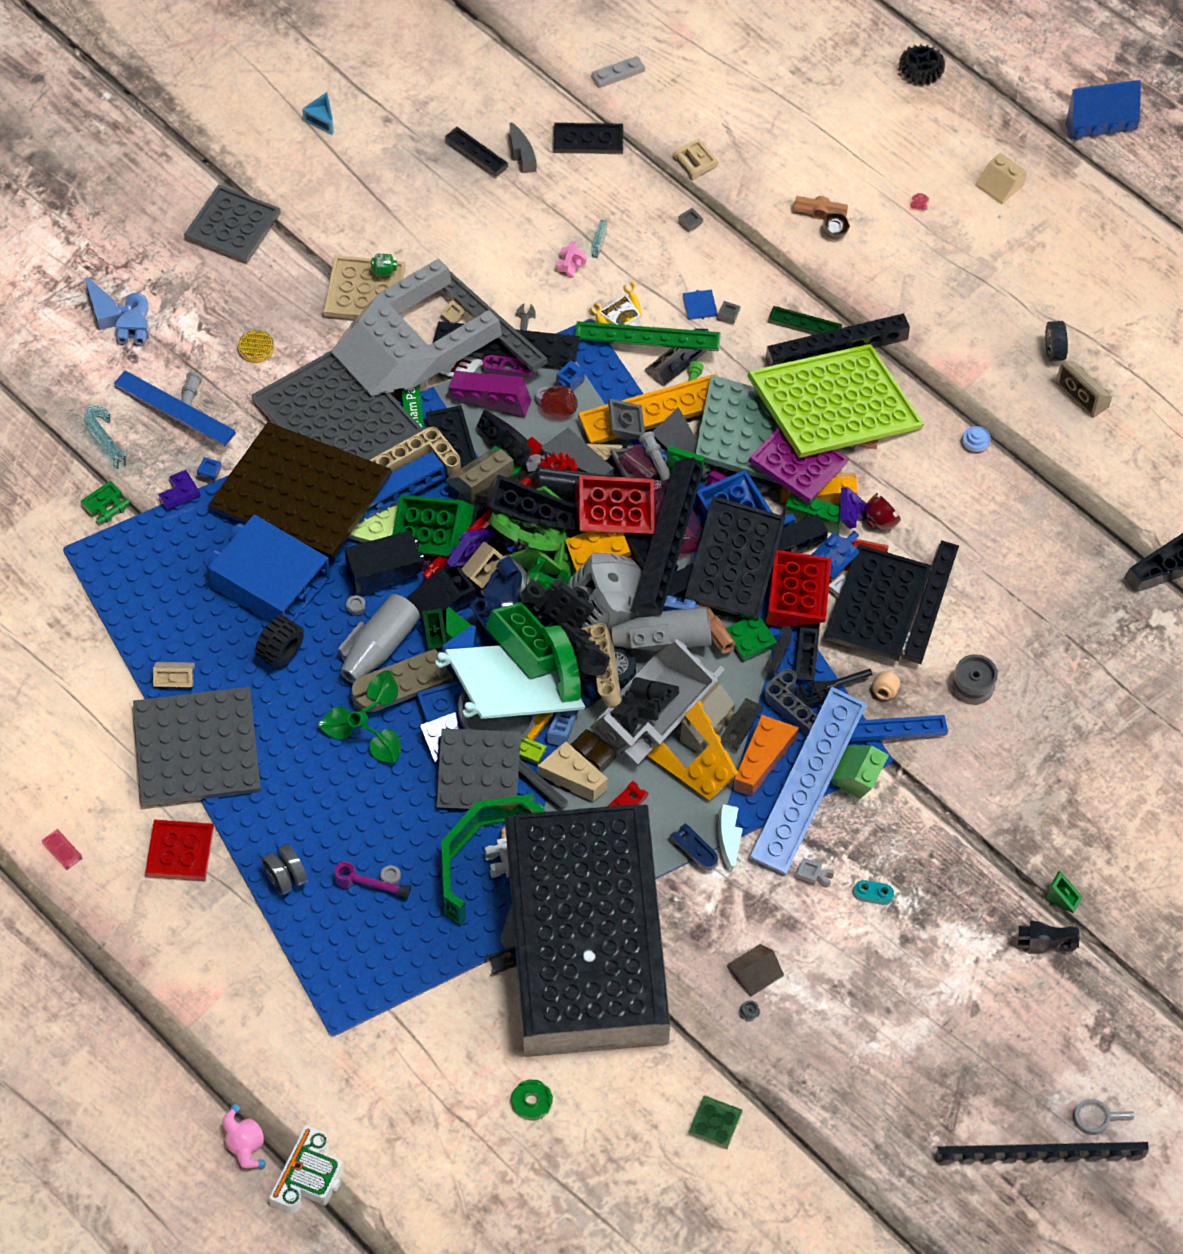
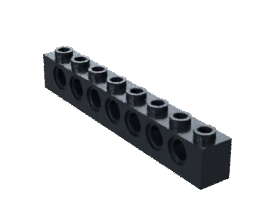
M902 313L767 346L766 361L768 366H774L869 344L873 348L908 340L910 326L905 314Z

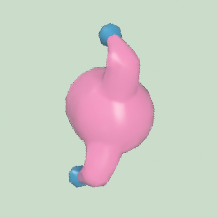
M233 1104L231 1110L222 1119L226 1130V1145L232 1153L237 1155L242 1168H264L266 1165L264 1159L255 1161L251 1158V1153L263 1146L264 1137L262 1130L252 1119L236 1122L234 1115L240 1110V1107L237 1104Z

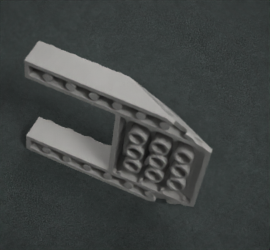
M438 258L380 292L350 324L331 353L370 396H375L381 393H392L394 389L404 388L408 390L414 388L501 336L502 332L499 319L488 310L431 345H428L399 315L401 312L452 283L449 268Z

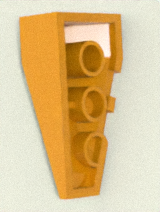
M839 472L815 499L834 505H841V488L848 486L857 494L856 474ZM785 487L781 488V504H787L792 493Z

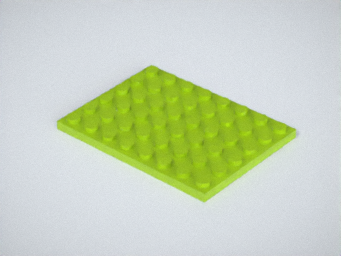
M871 344L751 370L747 374L750 382L799 458L922 429L924 426L923 421Z

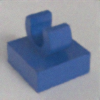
M204 457L197 469V475L215 481L222 463Z

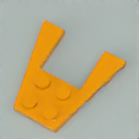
M699 701L685 716L710 745L687 768L663 741L660 745L654 747L647 756L708 800H712L738 774V771L728 752L724 750L719 735L715 733L710 717L706 715L702 708V702Z

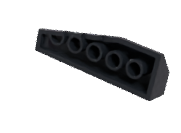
M499 474L490 483L486 498L488 508L522 522L579 530L576 505Z

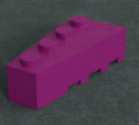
M455 371L448 387L454 400L526 417L532 401L523 377Z

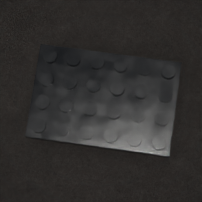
M713 496L684 599L694 600L700 605L758 621L786 517Z
M858 544L857 549L860 553L851 563L827 629L825 640L899 661L929 576L931 565Z

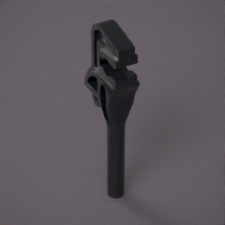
M869 668L836 680H812L807 684L811 697L805 691L803 684L795 687V694L809 708L823 704L831 687L837 688L872 676V670Z

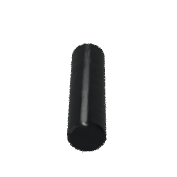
M537 467L533 477V488L537 489L546 486L560 498L575 499V481L579 475L620 476Z

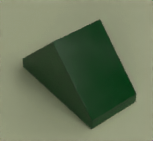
M442 609L422 611L428 650L442 648L447 643Z

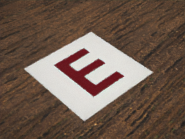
M466 356L440 373L453 377L455 371L474 372L482 360Z

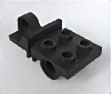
M562 577L560 579L556 578L548 590L533 579L529 581L521 592L524 599L532 603L533 609L537 612L543 606L545 608L543 612L560 625L561 623H568L573 628H580L595 608L594 605L588 602L589 595L584 589L580 587L571 589L567 586L568 581L564 584L561 582L563 580Z
M561 623V628L566 633L576 657L580 682L586 681L589 675H604L611 658L599 649V644L595 645V641L588 640L590 634L586 630L573 628L568 623Z
M635 677L631 683L630 692L626 691L625 695L621 696L622 702L611 711V716L620 718L621 726L625 730L633 732L637 728L639 718L657 721L659 719L658 712H661L679 694V686Z

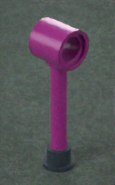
M346 861L338 863L335 867V882L341 888H349L357 882L397 893V896L403 897L404 900L408 899L411 889L410 884L408 886L402 884L398 886L358 875L355 872L354 866ZM348 873L349 876L342 877L341 874Z

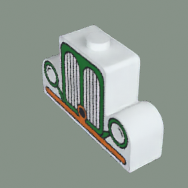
M305 1125L269 1197L271 1207L290 1214L296 1213L302 1206L301 1197L325 1206L333 1191L336 1192L341 1183L340 1177L343 1172L342 1163L340 1160L327 1156L329 1144L328 1137L324 1132Z

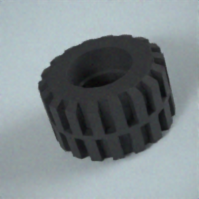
M284 615L277 616L261 632L256 643V655L274 668L279 669L285 666L298 652L304 638V629Z

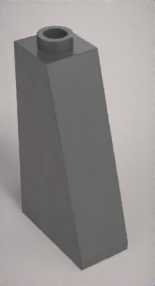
M677 408L653 431L655 440L665 450H668L669 446L695 453L697 439L681 410ZM705 462L701 480L707 478L712 470L711 465Z
M569 427L541 447V456L545 455V460L546 454L552 456L553 451L556 454L563 451L564 456L569 453L570 459H575V464L578 466L576 471L613 476L614 468Z

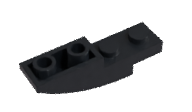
M483 410L477 427L494 445L501 446L518 465L525 466L532 452V449L527 445L528 440L507 422L489 411Z

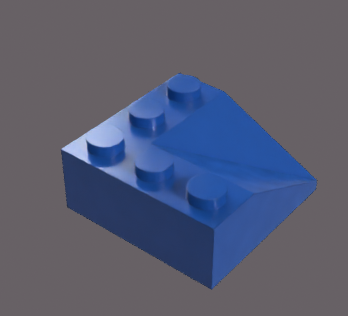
M746 470L698 490L695 497V504L705 520L713 496L773 513Z

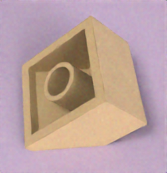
M999 153L987 164L975 186L1003 204L1024 186L1027 171L1002 153Z

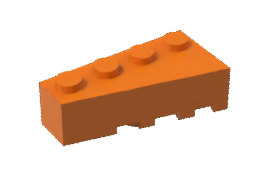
M762 715L739 767L738 774L735 777L734 791L752 797L766 780L771 770L773 771L777 766L778 761L788 752L789 747L795 743L799 728Z

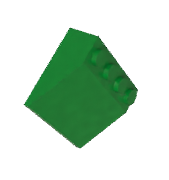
M400 495L392 535L411 530L413 537H417L419 548L417 549L419 552L449 557L451 550L460 543L459 538L461 535L467 532L471 525L474 505L462 500Z

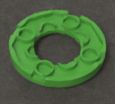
M495 510L491 514V525L508 538L516 542L528 544L529 547L539 550L556 551L560 549L563 537L559 529L548 525L522 522ZM519 522L522 526L529 529L534 528V531L539 533L532 534L520 529L518 526Z

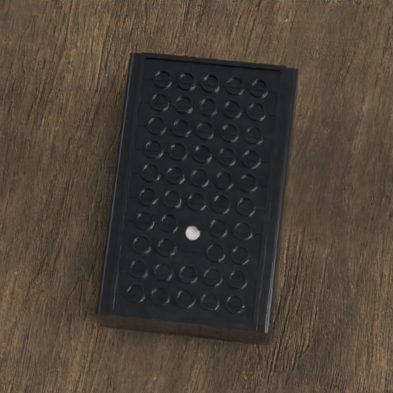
M618 805L515 814V816L505 817L525 1057L669 1044L670 1016L648 805Z

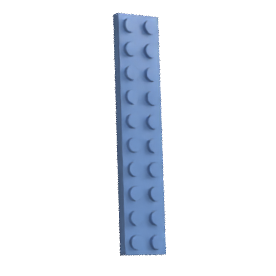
M834 687L830 688L749 857L750 859L783 875L787 874L867 703Z

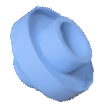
M972 426L964 432L963 444L970 451L981 452L989 446L990 434L983 427Z

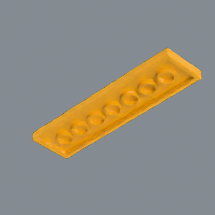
M711 375L621 401L642 405L645 430L658 427L677 408L681 410L685 419L703 414ZM608 404L578 413V418L590 444L603 443L620 438L611 432Z

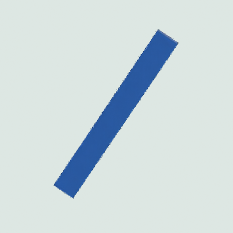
M126 370L114 382L115 387L224 447L236 434L234 429Z

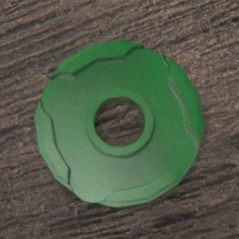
M529 1079L522 1081L512 1092L511 1104L513 1110L519 1117L525 1120L535 1121L542 1119L552 1108V1092L548 1086L539 1080ZM529 1096H535L538 1098V1101L530 1104L526 1099Z

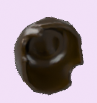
M832 212L825 217L823 228L829 237L841 238L848 232L850 224L848 218L843 213Z

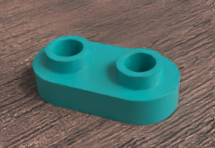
M860 880L854 886V896L859 901L888 905L893 900L894 890L885 883ZM862 887H865V888H867L868 890L863 891L861 888H862Z

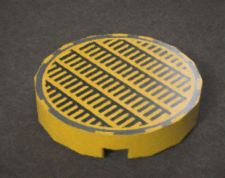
M251 330L240 337L238 351L246 361L253 363L265 361V358L272 356L274 340L265 331Z

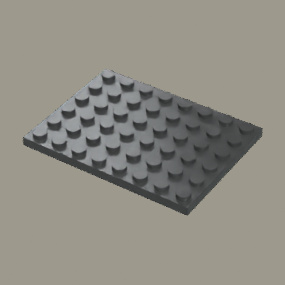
M331 351L251 395L255 404L273 424L367 460L378 456L424 430L390 393L370 396L332 355Z

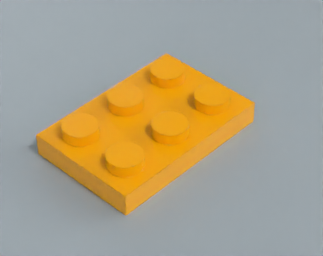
M585 532L565 540L576 572L593 553H613L625 557L631 555L624 533Z

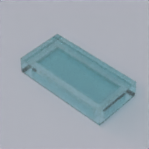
M601 219L592 244V258H599L607 233V220Z

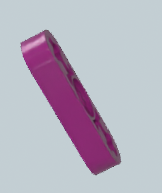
M488 355L483 359V370L489 374L517 376L526 379L535 375V372H532L530 369L525 371L528 367L518 358ZM506 364H512L514 368L508 370L505 369L504 366Z

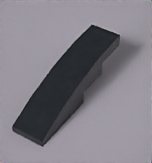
M820 623L800 625L795 672L796 680L814 681Z

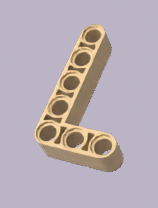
M435 427L426 428L370 459L372 462L386 465V467L391 468L392 472L433 451L444 465L446 475L451 476L461 469L459 455Z
M604 623L581 628L590 634L588 640L595 641V645L599 644V649L611 658L605 674L596 675L598 692L607 707H615L621 701V693L612 636Z

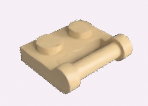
M699 138L673 152L675 159L684 165L692 179H696L700 174L718 166V160ZM688 154L698 167L694 168L684 155Z

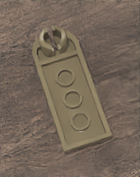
M436 649L356 679L351 692L352 705L355 704L354 708L361 711L362 708L364 709L375 702V700L367 696V687L370 681L382 671L389 670L392 672L398 685V696L393 703L383 705L379 702L378 705L366 712L379 711L415 697L417 692L453 682V676L447 666L438 667L435 660H439L438 652Z

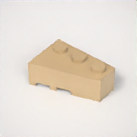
M564 742L538 765V775L543 779L550 780L559 787L563 786L570 789L572 793L592 802L608 789V778L567 742Z

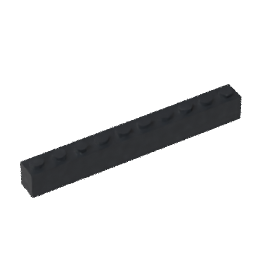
M695 457L675 461L633 601V608L641 618L662 615L703 473V468Z
M818 514L807 516L796 523L792 522L782 529L777 550L799 553L814 547L827 539L828 529ZM693 563L678 571L674 570L667 596L684 600Z

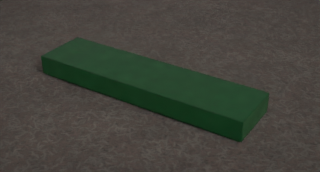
M774 305L768 319L770 324L811 335L842 328L840 323Z

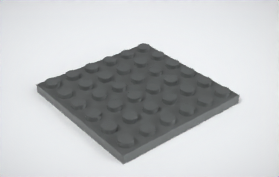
M250 687L133 700L142 807L261 792Z

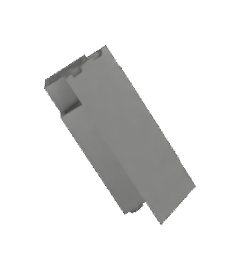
M676 639L658 651L620 691L621 696L625 695L626 691L630 692V686L635 677L679 686V694L661 712H658L659 719L654 721L639 718L636 730L631 732L621 726L620 718L611 716V711L617 706H606L599 713V717L590 728L602 741L610 745L617 755L621 757L627 755L631 758L632 762L639 764L654 747L662 743L684 719L685 714L706 695L725 669L717 663L689 652L687 646Z

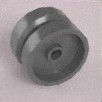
M972 654L965 656L959 660L955 668L952 687L955 695L961 701L968 704L985 703L994 693L998 670L995 664L983 655Z
M287 843L277 848V856L269 852L261 857V862L268 878L282 896L292 890V884L299 887L308 881L302 863Z

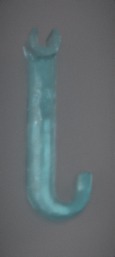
M94 405L89 407L84 415L86 426L105 449L106 453L112 458L113 466L119 469V462L126 466V452L116 446L112 438L96 420L97 417H100L109 423L111 420L110 413L102 406Z

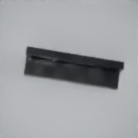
M695 328V329H694V330H700V331H709L708 329H701V328ZM670 348L645 368L647 374H656L660 384L666 385L686 369L691 361L697 360L707 350Z

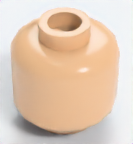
M889 671L879 673L873 684L874 694L883 700L894 698L900 687L898 676Z

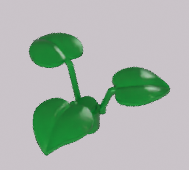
M386 670L377 674L367 687V696L375 700L374 703L364 709L362 708L360 712H350L342 706L334 707L318 723V726L327 735L336 739H346L352 735L353 727H362L377 735L370 742L371 754L377 760L395 763L401 752V741L398 734L389 728L379 733L377 730L367 726L368 716L366 711L378 705L379 702L383 705H389L398 696L397 682L392 672Z

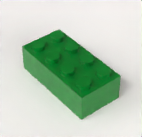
M522 602L492 610L486 624V629L530 678L558 670L552 648L547 647L542 632L544 626Z

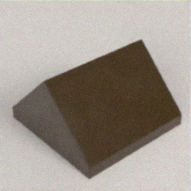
M762 944L757 945L727 964V967L750 997L784 976L774 950Z

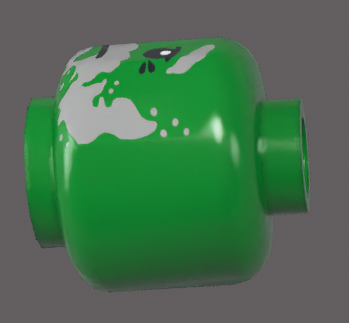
M376 253L374 257H371V272H374L375 276L390 277L393 271L397 270V260H393L392 254Z

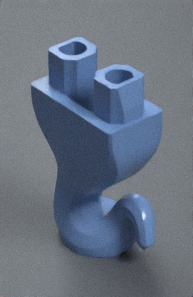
M132 293L127 296L125 307L121 303H117L123 314L116 321L117 339L119 344L128 343V338H134L136 344L144 345L146 339H149L150 333L148 321L145 318L149 310V304L145 295Z

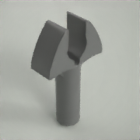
M524 303L516 311V317L522 318L520 330L528 329L530 318L536 319V311L532 304H530V310L527 313L524 311Z

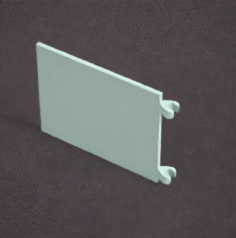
M502 645L448 649L444 653H439L437 655L439 660H435L438 667H444L448 664L452 665L471 702L466 703L465 707L467 710L462 711L465 717H471L478 713L481 719L585 709L581 698L577 701L562 703L557 686L561 682L558 670L530 678Z

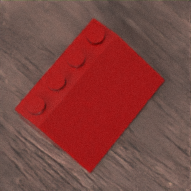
M579 475L575 481V503L579 531L654 535V479Z
M777 550L770 574L765 624L790 627L826 622L831 558Z

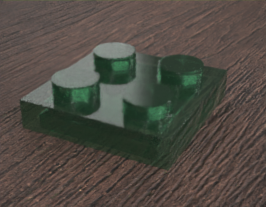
M704 1095L688 1134L728 1149L743 1110Z

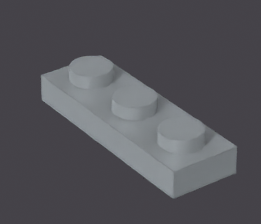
M635 56L593 71L592 78L598 88H602L645 72V66L640 58Z

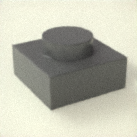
M691 208L679 215L678 221L688 231H691L703 223V218Z
M723 301L717 318L735 323L741 306Z

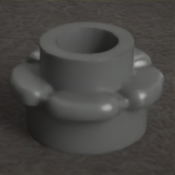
M748 1000L741 1005L740 1014L747 1020H754L755 1017L760 1015V1009L755 1001Z

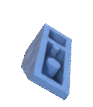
M89 277L85 278L99 330L115 327L117 319L122 315L120 307H116L115 301Z

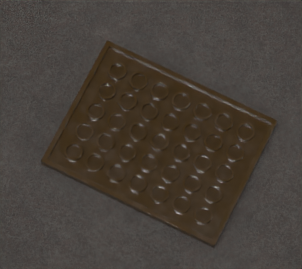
M267 422L207 506L209 510L244 524L255 514L321 554L334 558L391 476L392 470L386 466Z

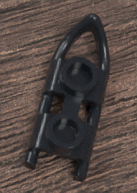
M515 946L486 956V959H491L493 964L492 975L517 967ZM510 952L511 956L503 958V954Z

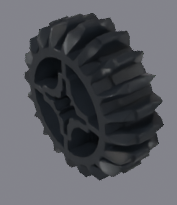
M914 44L913 47H908L907 50L903 51L899 60V70L901 75H904V79H909L910 83L914 81L916 85L918 83H922L923 86L925 83L930 85L932 82L936 83L941 78L945 70V59L943 54H940V50H935L934 46L930 48L928 44L926 46H922V44L916 46Z

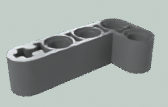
M785 669L767 683L765 701L791 725L798 727V731L807 738L817 714L792 693L795 690L797 676L793 670Z

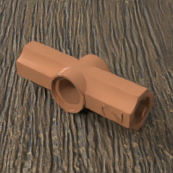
M796 196L794 211L809 213L814 218L823 220L832 212H840L847 216L848 205L830 202L825 196H817L815 199Z
M707 607L711 628V641H714L723 654L731 652L736 643L726 631L727 628L718 616H715L711 609Z

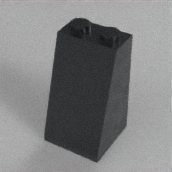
M411 530L345 547L346 570L355 595L364 597L422 571V563H425L422 552L418 551L419 543L417 537H413Z

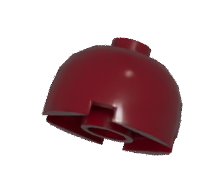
M878 493L866 503L865 514L867 519L865 521L871 528L877 527L880 530H889L897 525L901 518L899 515L895 517L893 513L896 510L882 496L878 498Z

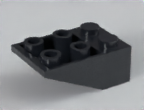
M447 565L439 569L407 596V600L417 608L422 621V611L442 609L444 618L446 617V609L448 607L453 611H457L471 604L476 599V590L460 566L451 567Z

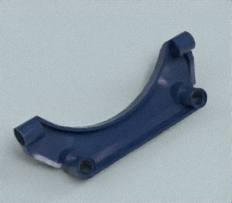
M505 557L496 564L497 569L491 574L483 592L485 598H476L471 604L472 612L485 629L492 610L520 602L522 573L510 557ZM484 603V604H485V608H484V610L482 611V610H481V606H482V604ZM486 629V631L489 633V635H490L491 638L494 640V642L496 643V645H497V646L501 645V644L494 638V636ZM589 675L586 681L580 682L581 700L585 706H591L601 699L598 692L596 675Z

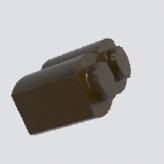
M587 729L570 744L600 772L616 758V751Z

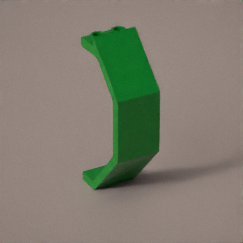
M534 794L477 801L441 841L445 915L460 926L466 920L465 901L451 892V861L481 827L505 823V817L515 816V814L545 812L541 804L534 803Z

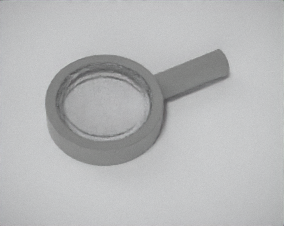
M1096 1099L1082 1101L1077 1106L1074 1114L1076 1126L1088 1135L1103 1133L1108 1128L1110 1120L1134 1119V1111L1110 1112L1103 1102Z

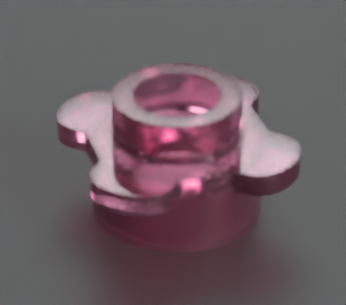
M923 193L913 195V202L910 204L911 208L927 210L929 197Z

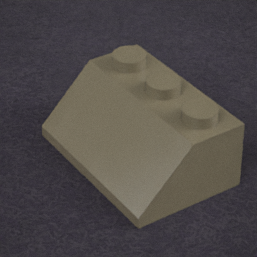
M1061 361L1056 384L1092 418L1109 408L1112 396L1107 390L1103 389L1094 378H1091L1074 361Z
M501 449L487 451L448 477L446 482L472 503L488 492L490 483L498 474L507 478L513 475V459Z
M716 682L700 701L703 704V710L712 721L711 725L715 733L719 735L725 723L731 722L734 718L735 703L722 685ZM687 718L682 721L680 741L700 754L710 744Z

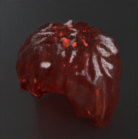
M555 386L548 388L542 395L541 408L544 413L554 417H569L576 411L578 399L570 388Z

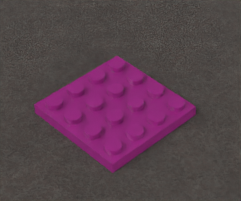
M779 427L750 456L748 462L809 504L844 468L849 458L836 449L799 458Z

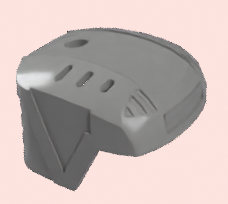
M593 553L568 580L567 586L571 589L574 587L584 589L589 595L588 602L594 605L595 608L598 607L602 612L599 613L594 608L592 613L596 619L589 615L587 619L591 624L584 621L581 625L583 628L597 623H604L612 636L613 626L640 617L633 608V601L642 576V570L631 558L613 553ZM590 581H594L596 589L585 586Z

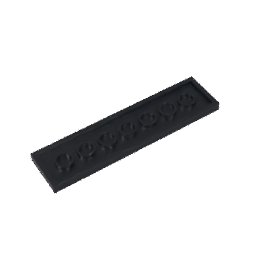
M438 321L432 343L464 324ZM515 329L547 358L548 363L545 365L564 367L570 361L576 363L581 342L580 336ZM497 339L467 355L468 357L485 358L488 355L517 358Z

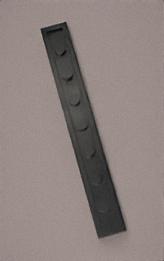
M943 540L940 542L903 657L904 660L922 665L959 545Z

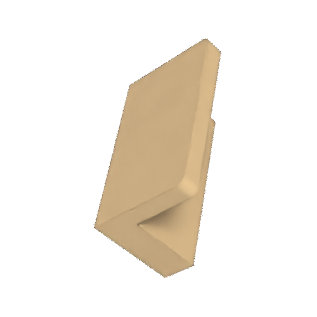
M156 662L153 667V687H193L195 663Z

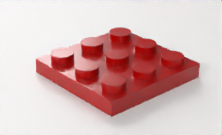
M154 819L145 871L146 876L206 881L214 824Z

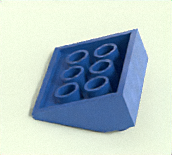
M1134 80L1072 89L1065 122L1070 139L1137 130L1140 121L1141 81Z

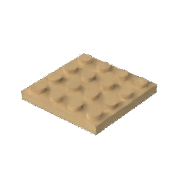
M335 255L325 302L324 316L356 319L380 292L404 279L406 262L397 261V270L393 271L392 276L384 277L375 276L374 272H371L370 258Z

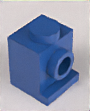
M572 361L568 362L556 374L557 386L562 391L568 390L571 392L579 383L584 382L585 370Z

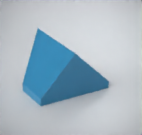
M326 92L302 109L303 121L333 135V118L328 92Z

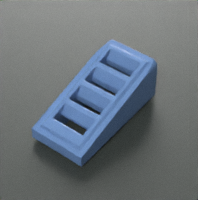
M577 710L556 712L547 732L548 743L561 746L564 742H568L578 714Z

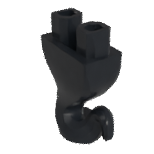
M1030 921V926L1019 925L1018 949H1029V954L1044 953L1060 945V951L1069 952L1079 948V927H1052L1039 921Z

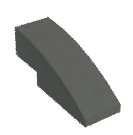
M510 122L509 135L513 160H521L523 173L537 172L536 157L531 143L525 134L513 122Z

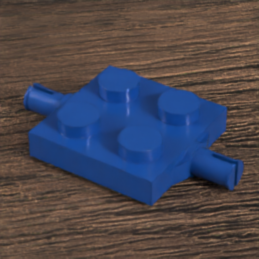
M853 530L845 538L833 532L811 554L831 558L830 577L832 579L860 553L852 545L854 540L859 537V534Z

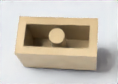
M483 542L464 565L462 571L467 578L483 588L489 581L491 574L497 569L496 564L505 557L493 547Z

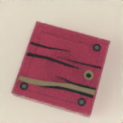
M636 444L618 458V461L638 478L653 479L659 475L651 458L645 454V450L639 444Z

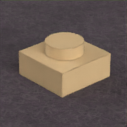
M453 299L441 312L452 323H458L467 313Z

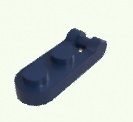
M686 823L680 826L679 831L673 832L669 836L671 841L678 845L702 869L712 870L717 866L718 854Z

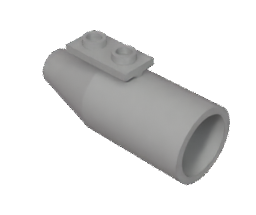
M391 594L367 624L364 625L360 621L340 645L338 651L344 661L340 672L346 680L354 683L356 679L367 675L384 663L420 620V613L409 600L400 595Z
M707 607L663 611L662 615L643 618L640 616L612 627L613 645L616 647L654 652L662 650L676 639L683 642L687 648L712 644Z

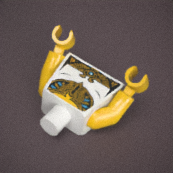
M630 282L631 290L627 288L626 284L623 286L624 292L628 293L629 296L624 295L602 310L600 304L595 303L593 307L596 311L591 307L588 313L596 317L597 323L640 326L642 312L637 294L633 292L636 288L635 283Z

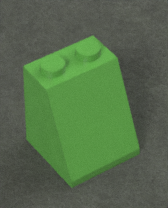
M847 745L830 782L861 799L872 790L889 755L872 745Z

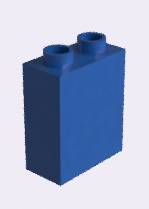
M255 514L245 525L242 523L237 524L230 534V543L223 551L217 549L212 552L206 563L212 589L269 623L281 615L294 622L330 579L328 557Z

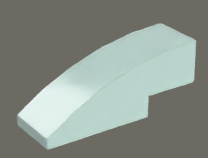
M723 804L719 811L718 837L725 865L728 871H732L736 865L743 828L735 827L738 808Z

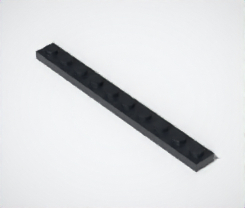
M1148 1142L938 1146L935 1155L936 1162H942L943 1164H952L954 1162L972 1164L975 1161H984L985 1163L1005 1161L1007 1163H1014L1018 1160H1026L1027 1162H1037L1038 1160L1056 1162L1060 1159H1068V1161L1074 1162L1080 1159L1098 1161L1103 1158H1110L1113 1161L1121 1160L1122 1158L1141 1160L1146 1158L1149 1145Z

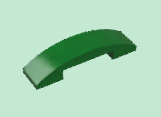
M560 625L543 627L542 632L546 646L552 648L561 680L557 686L562 703L580 700L581 685L578 665L566 633Z

